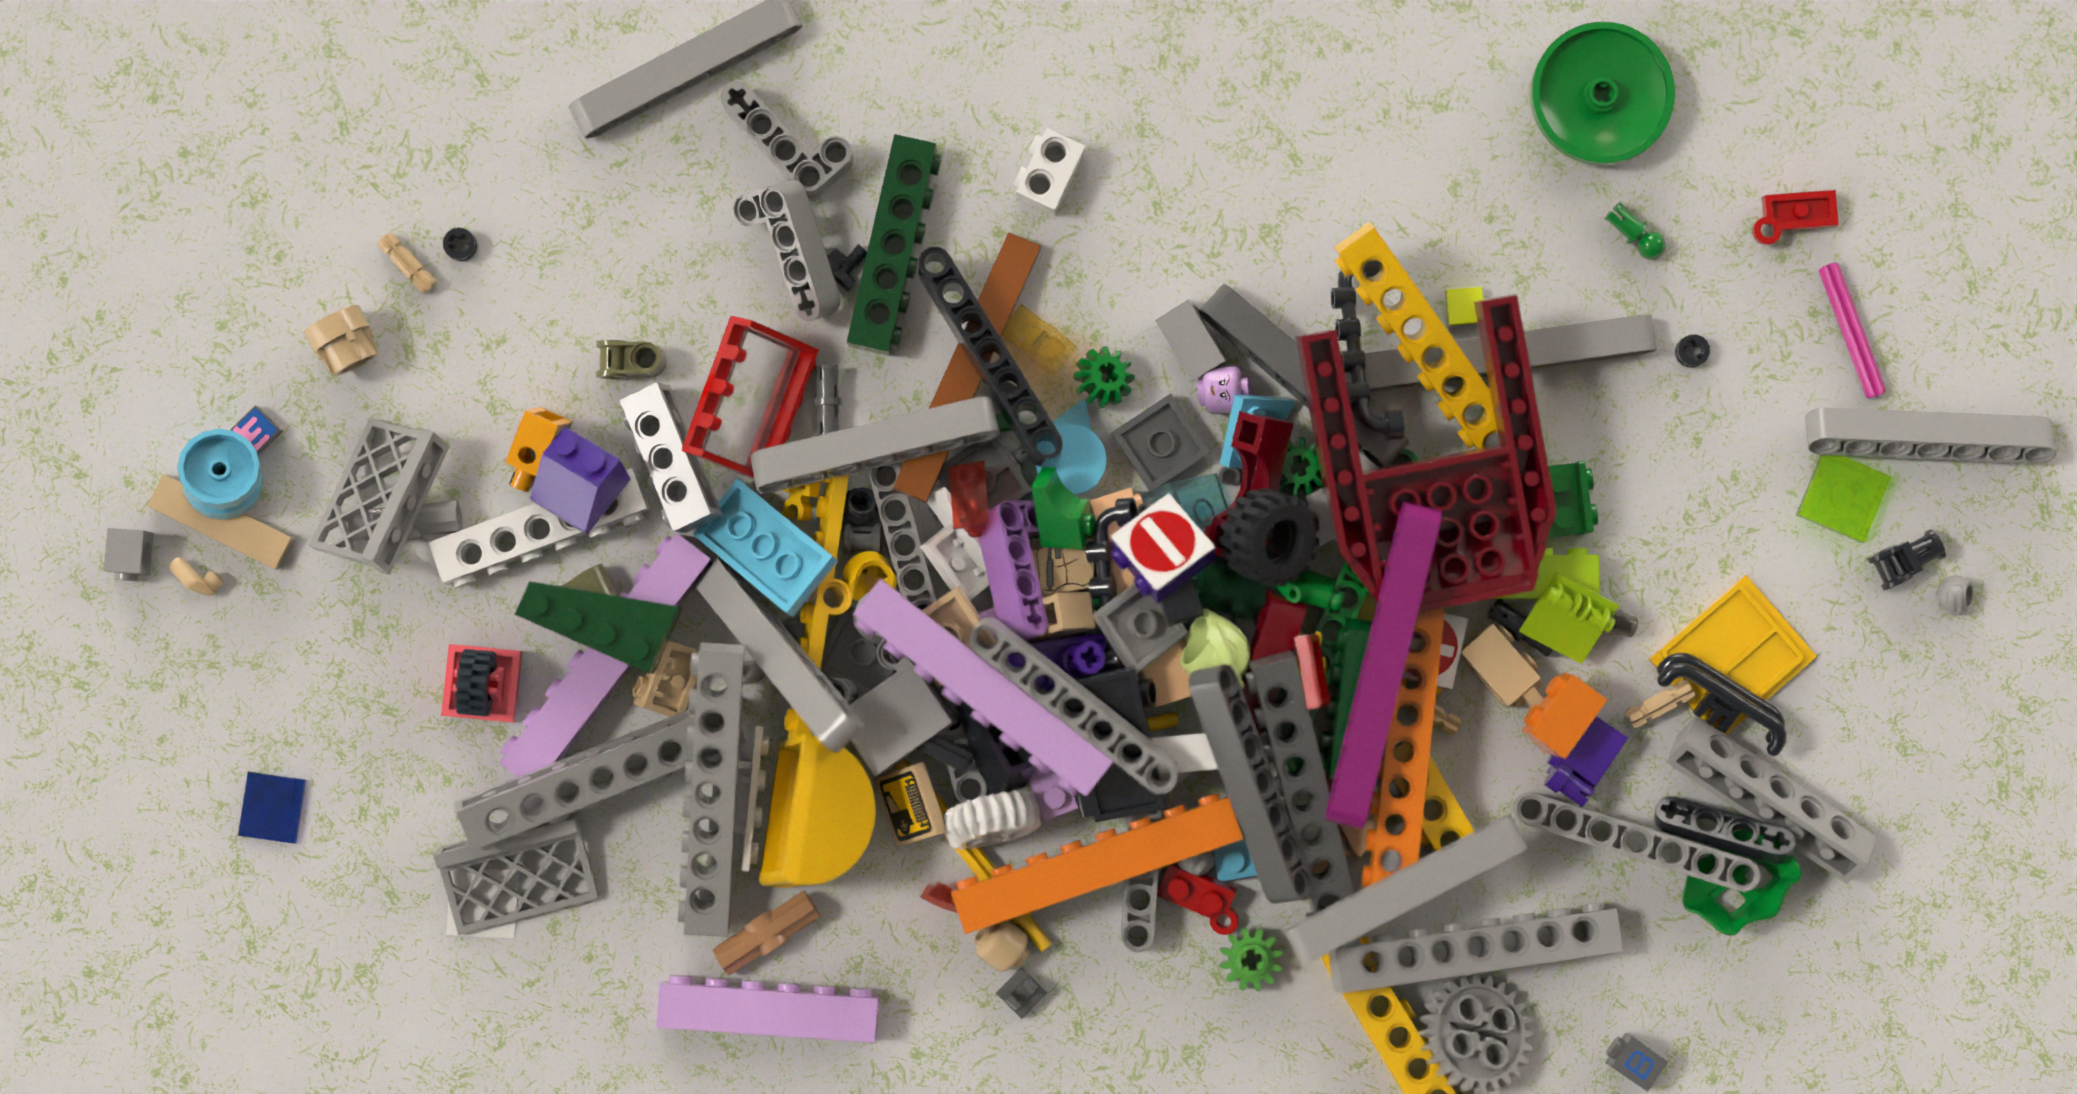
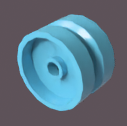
M224 429L204 431L189 440L181 451L177 468L185 498L194 510L207 518L226 520L239 517L252 509L261 496L263 478L257 451L247 438L237 432Z

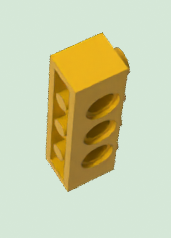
M1402 741L1393 747V756L1397 761L1404 762L1410 757L1411 748L1407 742ZM1429 755L1425 802L1430 799L1436 801L1439 805V814L1433 820H1427L1423 816L1420 844L1422 847L1428 845L1431 851L1435 852L1442 848L1440 838L1443 833L1452 831L1456 834L1458 840L1474 832ZM1394 778L1391 782L1399 794L1394 798H1401L1406 794L1407 786L1404 784L1403 778Z

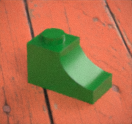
M1042 467L1032 485L1041 547L1083 550L1089 536L1094 534L1096 522L1095 515L1090 513L1089 500L1081 499L1071 493L1060 480L1056 467Z

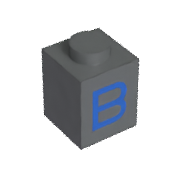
M1626 1033L1622 1038L1616 1037L1610 1044L1606 1052L1609 1057L1605 1062L1647 1092L1668 1063L1664 1058Z

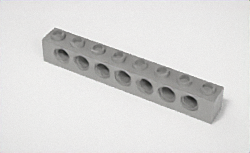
M701 643L699 652L692 653L691 675H697V689H690L689 711H695V725H688L687 746L694 747L693 760L686 761L685 782H692L691 796L685 795L683 808V817L690 818L689 831H683L681 847L682 852L688 853L687 866H681L680 887L686 888V901L680 900L678 908V922L684 923V935L728 937L745 645ZM712 676L721 677L726 682V688L721 691H714L708 687L706 680ZM710 712H717L723 716L725 722L720 726H711L706 722L705 715ZM707 748H716L723 757L719 761L711 762L704 757L703 751ZM707 783H712L719 787L721 793L715 797H709L702 792L701 787ZM704 819H712L718 824L719 828L713 832H707L700 827L699 822ZM702 854H709L716 859L717 863L711 867H705L699 863L697 858ZM701 889H707L714 894L715 898L707 902L701 901L696 896V892Z
M684 711L454 802L456 814L471 851L493 849L501 843L500 840L512 835L515 837L526 836L535 830V826L548 821L550 824L561 822L570 816V812L580 808L584 810L596 808L604 803L603 799L616 794L618 796L629 795L638 789V785L648 781L652 783L664 781L672 776L671 772L683 767L686 768V761L693 760L694 747L687 746L688 725H695V711ZM710 712L705 715L706 722L711 726H720L725 722L723 716L717 712ZM742 729L740 730V745L746 743ZM677 742L679 744V748L674 754L663 755L661 753L662 747L666 743ZM707 748L703 751L705 758L716 754L722 756L721 752L716 748ZM635 755L645 757V762L641 767L637 769L627 767V762L631 757ZM608 769L611 771V775L604 782H596L593 780V775L596 771ZM571 782L577 785L576 791L569 796H563L558 793L559 788L565 783ZM538 796L543 799L542 804L536 809L524 807V802L529 797ZM496 810H504L508 813L506 820L501 823H494L489 820V817Z
M1604 903L1582 905L1583 912L1570 914L1568 907L1547 910L1548 918L1535 919V913L1533 912L1513 915V923L1501 924L1500 917L1478 920L1479 928L1466 929L1464 922L1443 925L1444 933L1431 934L1429 927L1408 930L1409 938L1396 939L1395 933L1373 935L1374 943L1360 944V938H1356L1328 953L1334 993H1346L1624 952L1617 908L1604 909ZM1578 922L1585 928V937L1582 941H1578L1573 932L1574 926ZM1543 927L1547 928L1551 934V941L1546 947L1539 941V932ZM1508 932H1511L1516 938V947L1512 952L1508 951L1504 945V937ZM1473 937L1478 938L1482 944L1481 953L1477 957L1473 956L1469 950V942ZM1438 942L1443 943L1447 949V956L1442 962H1439L1434 956V947ZM1403 947L1408 948L1412 954V961L1407 967L1402 966L1398 959L1399 952ZM1368 952L1373 953L1377 959V966L1371 973L1363 965V958Z

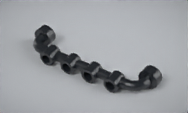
M1377 260L1368 261L1363 267V275L1366 277L1375 276L1380 270V262ZM1340 270L1338 274V287L1331 289L1332 309H1341L1343 319L1336 320L1335 329L1337 330L1338 341H1346L1347 351H1341L1344 373L1351 374L1352 383H1346L1350 405H1355L1359 420L1368 429L1384 433L1387 440L1403 439L1405 423L1401 410L1385 411L1384 418H1378L1371 412L1369 403L1370 386L1366 382L1365 376L1366 359L1360 341L1361 324L1356 314V290L1352 286V277L1354 275L1352 274L1346 278Z
M1133 497L1117 499L1114 507L1106 509L1098 516L1094 525V541L1087 542L1085 546L1088 563H1097L1098 577L1091 578L1089 581L1090 596L1092 599H1100L1101 607L1115 598L1117 593L1116 581L1112 576V557L1110 554L1112 552V544L1108 538V528L1114 521L1122 528L1138 516L1137 505ZM1095 621L1096 628H1093L1095 634L1104 635ZM1104 635L1105 649L1102 650L1105 653V663L1099 671L1123 668V662ZM1138 679L1144 707H1154L1156 704V687L1153 679Z

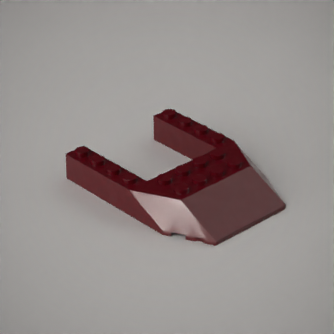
M1517 294L1474 302L1500 445L1383 468L1362 470L1337 330L1331 329L1295 336L1322 482L1339 552L1377 602L1399 514L1404 502L1441 511L1439 530L1418 613L1532 591L1535 588L1541 560H1543L1546 550L1545 544L1557 511Z

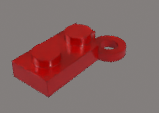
M1836 190L1764 195L1761 197L1763 217L1754 223L1752 234L1753 238L1761 245H1771L1779 240L1782 231L1837 227L1839 221ZM1767 224L1773 228L1771 237L1762 235V225Z
M1177 862L1168 865L1157 892L1158 897L1210 918V926L1218 934H1231L1238 926V914L1230 907L1237 887L1206 874L1198 876L1186 872L1178 866ZM1220 915H1227L1231 923L1223 926L1219 924L1217 918Z

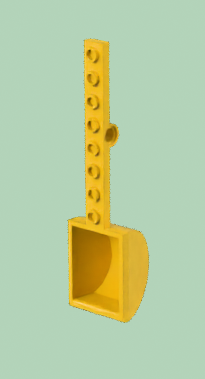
M849 474L823 480L822 482L825 483L824 496L819 497L816 507V517L820 518L819 530L814 532L812 539L836 559ZM836 564L810 595L808 602L803 604L800 614V622L805 623L803 637H799L797 642L819 669H821L827 621L844 613L852 602V592L849 586L842 580L834 579ZM825 590H830L836 595L837 604L835 608L825 604L823 599ZM792 707V709L789 708L787 710L784 722L785 730H789L788 739L779 742L759 873L761 885L775 888L820 884L841 876L860 859L866 850L875 823L874 793L869 778L859 761L845 748L836 753L826 747L817 736L811 735L809 726Z

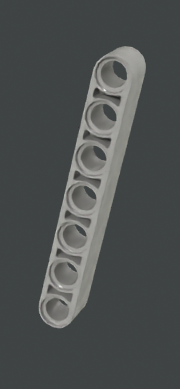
M766 0L579 97L569 105V109L584 138L591 139L793 35L803 25L790 0Z
M976 397L758 450L750 455L757 492L772 493L988 441L997 437L1000 432L992 398Z
M1817 408L1805 415L1808 449L1811 453L1817 455L2038 464L2054 459L2057 454L2052 421L2042 416L1849 408Z
M718 557L694 583L695 587L739 642L745 645L748 653L817 738L830 750L839 753L864 726L862 720L746 579L723 559Z
M987 617L981 619L976 624L970 635V643L978 655L1154 793L1163 794L1174 788L1177 781L1178 765L1172 756L1000 620ZM985 628L993 630L997 634L998 641L992 645L983 643L980 640L979 631ZM1014 651L1022 653L1026 657L1027 664L1023 667L1012 666L1008 661V654ZM1043 674L1049 675L1055 680L1056 686L1051 690H1044L1037 685L1036 678ZM1072 697L1078 698L1084 703L1085 709L1081 712L1073 713L1066 708L1065 701ZM1100 720L1107 721L1113 726L1114 731L1106 736L1100 735L1095 731L1094 724ZM1134 743L1142 749V754L1137 758H1129L1123 753L1122 748L1126 744ZM1164 766L1170 771L1171 777L1167 780L1159 781L1152 776L1151 771L1155 767Z
M1535 792L1522 793L1514 802L1513 810L1519 821L1537 829L1738 891L1746 892L1752 890L1760 881L1758 866L1749 859L1584 807L1581 808L1580 806ZM1527 799H1535L1540 804V812L1535 818H1525L1521 814V805ZM1565 809L1571 810L1575 815V823L1569 829H1560L1556 824L1557 814ZM1596 821H1606L1610 826L1608 837L1603 840L1594 839L1591 835L1592 825ZM1635 831L1642 832L1645 837L1644 846L1637 851L1629 850L1626 845L1628 835ZM1675 842L1679 845L1680 855L1675 861L1667 862L1662 858V848L1667 843ZM1711 853L1715 858L1714 868L1710 872H1700L1697 868L1698 858L1702 854ZM1740 864H1747L1750 869L1749 879L1741 884L1736 883L1732 877L1734 868Z
M1506 815L1296 923L1284 932L1301 965L1306 964L1526 850L1527 845L1511 815Z

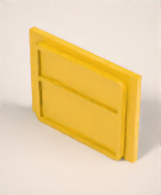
M1744 575L1649 658V661L1657 669L1659 663L1671 654H1691L1767 701L1817 656L1748 576ZM1685 677L1675 679L1670 684L1672 687L1681 680H1687L1691 685L1695 697L1686 703L1694 711L1695 707L1707 693V690ZM1708 708L1707 711L1700 718L1705 721L1707 715L1712 709ZM1741 712L1723 734H1729L1748 716ZM1721 715L1711 726L1717 729L1724 716Z

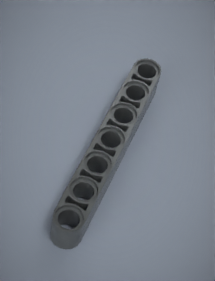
M1223 284L1200 308V315L1209 325L1308 408L1297 343L1235 290ZM1351 405L1359 452L1377 467H1388L1409 444V440L1405 435L1403 439L1387 440L1384 433L1368 429L1359 420L1355 405ZM1370 405L1371 412L1376 417L1384 418L1383 415Z
M1228 664L1195 670L1189 677L1190 693L1267 900L1273 904L1305 900L1311 894V878L1237 675Z

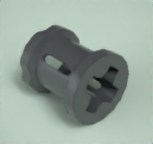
M845 522L844 554H850L851 550L873 551L880 554L882 524L876 523L874 527L853 526L852 523Z

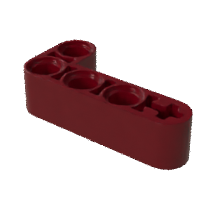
M1264 587L1255 611L1258 624L1250 644V661L1289 650L1293 652L1295 637L1299 635L1305 617V603H1291L1280 591ZM1248 666L1247 671H1246L1245 673H1249V672H1250L1249 666ZM1244 674L1241 678L1244 683L1242 691L1258 735L1262 736L1265 728H1258L1253 708L1259 707L1256 693L1250 695ZM1275 687L1269 692V702L1275 703L1280 687Z

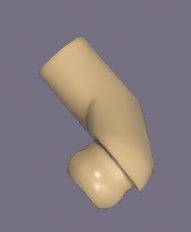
M184 557L174 559L169 565V569L186 589L206 596H212L217 594V589L223 586V579L217 573L209 571L203 578L193 570Z

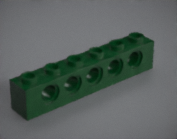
M894 134L846 341L848 347L888 356L891 354L892 347L897 349L899 347L903 329L897 326L899 314H906L910 300V293L905 292L908 278H915L918 258H914L913 253L916 244L922 245L926 230V224L921 223L924 209L930 210L934 195V189L929 188L931 175L938 176L942 155L936 154V143ZM909 169L919 171L922 175L920 181L915 185L905 184L901 180L905 171ZM905 203L912 206L914 211L910 218L900 220L894 216V209L899 204ZM890 239H902L906 243L905 249L900 254H890L886 250V244ZM891 272L898 277L897 284L893 288L883 289L878 285V279L883 273ZM885 307L889 310L890 316L885 323L876 324L870 320V313L874 308Z

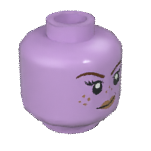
M1237 366L1216 367L1206 372L1203 378L1198 379L1197 384L1200 406H1206V409L1211 414L1231 413L1234 395H1251L1250 378H1243L1242 372Z

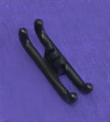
M1674 653L1659 663L1657 666L1659 674L1657 682L1660 686L1668 687L1675 679L1685 677L1707 690V693L1695 707L1694 715L1702 717L1707 709L1711 708L1712 710L1707 715L1705 721L1713 725L1721 715L1724 716L1717 729L1725 733L1742 712L1769 730L1765 736V740L1768 743L1767 752L1771 756H1777L1781 753L1786 744L1787 732L1782 713L1775 706L1691 654Z

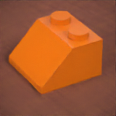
M1563 672L1561 676L1556 675L1545 689L1547 696L1540 706L1536 704L1529 710L1524 718L1526 725L1522 732L1544 753L1566 759L1605 705L1607 699L1574 674Z

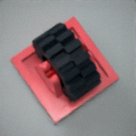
M449 644L441 716L515 723L523 651Z

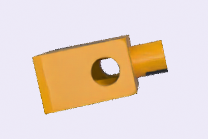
M542 407L525 410L506 458L507 464L516 467L509 482L510 486L524 492L530 491L537 475L543 452L564 426L570 429L573 421ZM531 448L536 454L535 459L531 456Z

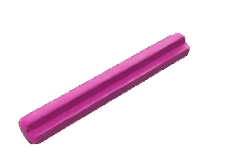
M1837 262L1825 265L1819 269V274L1865 396L1868 399L1880 396L1886 392V388L1840 265Z

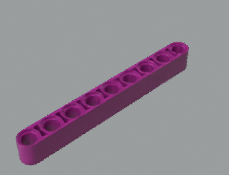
M1406 502L1402 505L1325 815L1326 821L1363 829L1439 530L1441 511Z

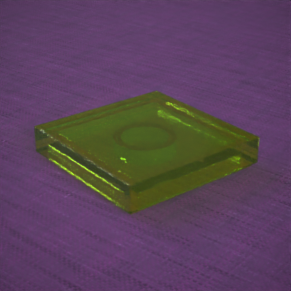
M1820 455L1796 516L1859 543H1864L1889 485L1891 476L1844 456Z

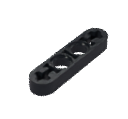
M1672 796L1660 799L1655 806V825L1666 833L1773 864L1786 863L1794 854L1795 837L1788 829ZM1669 810L1676 812L1673 819L1666 818ZM1687 815H1691L1690 825L1685 824ZM1700 819H1710L1717 827L1712 831H1703L1696 823ZM1736 829H1745L1751 833L1752 838L1744 842L1739 841L1733 837L1732 832ZM1759 835L1764 836L1761 846L1757 845ZM1776 841L1783 843L1780 850L1773 848Z

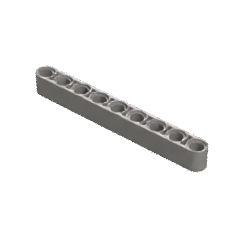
M1650 314L1524 331L1531 370L1657 351L1652 316ZM1480 337L1456 340L1455 342L1480 377L1487 376ZM1433 347L1429 349L1425 354V362L1434 363L1438 361L1442 353L1441 348ZM1398 349L1365 353L1366 382L1370 386V392L1422 385L1416 376L1422 371L1415 361L1408 365ZM1345 373L1346 383H1352L1351 374ZM1453 376L1447 381L1461 380L1462 378L1460 376Z

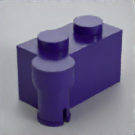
M1596 716L1566 759L1550 755L1547 763L1551 766L1546 772L1549 775L1544 785L1555 793L1560 791L1582 808L1589 801L1586 796L1593 795L1594 787L1605 774L1628 737Z

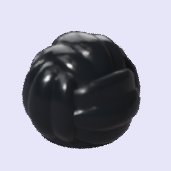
M860 487L852 488L846 492L843 516L848 522L857 525L868 524L877 518L878 508L873 490Z

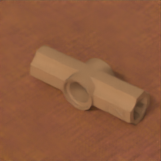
M803 890L773 911L769 909L743 926L745 929L734 936L732 935L717 945L712 951L722 969L729 976L758 956L762 955L763 957L790 939L789 936L798 930H802L821 915L810 896Z

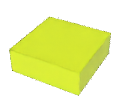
M1482 287L1446 289L1445 299L1448 326L1478 324L1474 302L1483 300Z

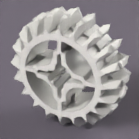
M1025 791L991 794L986 797H978V799L966 801V803L950 808L943 815L947 828L945 836L948 838L951 847L961 850L994 846L995 844L1017 840L1019 837L1033 833L1041 826V813L1038 802H1036L1034 794Z

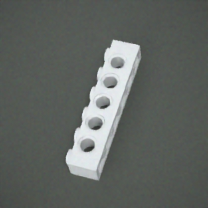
M633 468L626 470L631 480L616 498L618 501L616 511L610 515H602L588 533L590 539L611 532L609 526L622 521L624 526L643 521V514L651 511L638 473ZM534 503L430 541L428 544L442 583L454 584L455 588H459L475 582L474 576L485 571L488 572L489 576L504 572L509 569L508 563L521 559L522 563L537 560L543 557L542 551L555 546L556 551L570 548L577 544L576 538L586 534L575 527H570L567 522ZM541 520H546L549 523L550 532L546 538L537 540L533 534L534 525ZM506 533H513L516 538L515 547L509 552H503L499 546L500 538ZM478 545L481 548L482 557L478 563L470 565L466 560V551L469 547Z

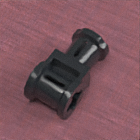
M1932 529L1925 531L1923 537L1912 543L1907 541L1890 546L1868 557L1867 560L1870 564L1875 565L1883 581L1881 587L1885 591L1911 579L1913 575L1923 570L1922 565L1936 558L1938 560L1944 559L1946 552L1939 536ZM1926 549L1924 552L1917 555L1918 552Z

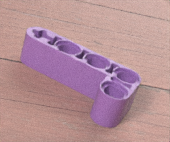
M1003 501L981 513L977 517L976 528L997 619L1027 642L1044 634L1048 627L1045 606L1029 539L1039 535L1034 501Z

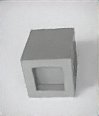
M107 528L104 571L116 573L115 580L137 581L138 575L150 576L154 533L143 530Z

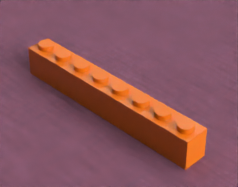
M1219 792L1198 799L1200 804L1198 807L1186 810L1184 804L1163 811L1165 815L1163 819L1151 822L1150 816L1130 822L1131 830L1117 834L1116 829L1112 828L1095 834L1096 841L1082 846L1081 840H1077L1060 846L1062 853L1048 858L1045 851L1025 858L1027 865L1013 870L1010 863L992 869L993 877L979 881L977 875L956 882L958 889L952 890L951 894L964 933L968 934L1242 840L1243 837L1229 797L1220 798Z

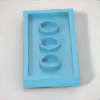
M737 478L718 501L723 516L698 527L693 535L785 613L794 617L838 560Z

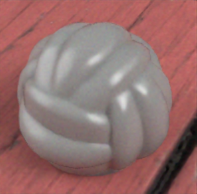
M1954 575L1945 578L1939 584L1936 591V599L1939 606L1943 607L1946 612L1953 615H1962L1972 607L1973 585L1967 579Z
M1210 850L1178 861L1177 864L1186 872L1204 876L1205 873H1208L1214 867L1215 854Z

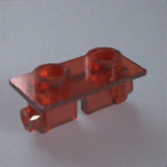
M985 461L950 466L953 529L964 528L968 532L969 537H980L983 534L982 531L986 528L985 524H989Z

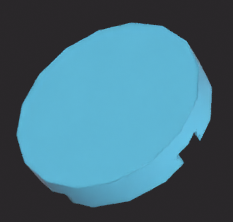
M1074 424L1058 426L1056 429L1063 440V448L1058 462L1051 467H1056L1060 480L1074 495L1085 494L1097 486L1105 472L1107 458L1104 445L1094 432L1084 426ZM1042 441L1037 446V450L1041 454L1049 455L1055 451V447L1048 441ZM1036 466L1037 474H1039L1041 467Z

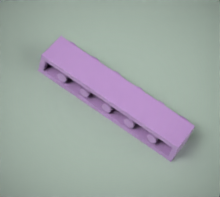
M670 975L669 981L660 983L657 1028L875 1043L877 1038L880 996L872 995V989L850 988V994L835 993V986L814 985V991L799 990L800 984L778 983V989L763 988L764 982L756 980H742V986L727 985L728 979L706 978L704 984L691 983V976Z

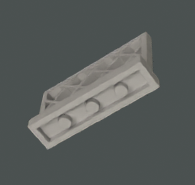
M369 418L309 546L314 550L373 567L378 572L390 575L448 452L449 446L432 431L421 429L419 432ZM377 430L385 432L388 442L373 449L371 443ZM410 440H414L415 444L410 454L401 457L398 447ZM392 450L395 462L380 469L376 458ZM370 462L373 473L358 481L356 474L359 468ZM399 470L400 476L395 486L387 489L383 478ZM377 482L380 494L365 501L361 490ZM355 494L358 505L343 513L341 506L344 499ZM384 502L385 507L380 518L371 521L368 510ZM362 514L365 526L349 533L346 522ZM340 526L343 537L331 544L324 543L329 531ZM369 534L370 539L363 554L356 552L353 542Z
M578 812L570 813L567 819L558 823L550 824L548 821L535 826V830L526 836L515 837L512 835L502 839L497 847L487 851H480V849L471 851L468 841L440 847L436 850L433 857L437 869H440L458 935L599 898L580 828L581 821ZM570 839L575 840L578 854L572 864L553 854L559 842ZM553 844L550 851L543 848L544 846ZM533 849L546 856L537 873L518 863L524 851ZM519 853L515 860L507 857ZM500 859L511 866L502 882L483 872L490 860ZM549 859L568 869L560 885L541 876ZM579 859L583 870L575 866ZM484 862L480 869L472 866ZM464 868L476 876L468 890L465 891L453 884L450 871ZM514 868L533 878L525 894L506 885ZM571 872L586 879L589 892L575 895L563 888ZM479 877L498 887L490 903L471 894ZM536 881L556 891L550 902L540 904L528 897ZM501 890L521 900L515 911L505 913L493 906ZM559 893L566 897L556 900ZM457 894L463 896V899L461 900L460 904L457 898ZM467 899L486 909L480 920L464 923L461 908ZM524 902L531 906L521 909ZM489 912H491V913L497 915V916H493V917L486 918V916H487V914H488Z

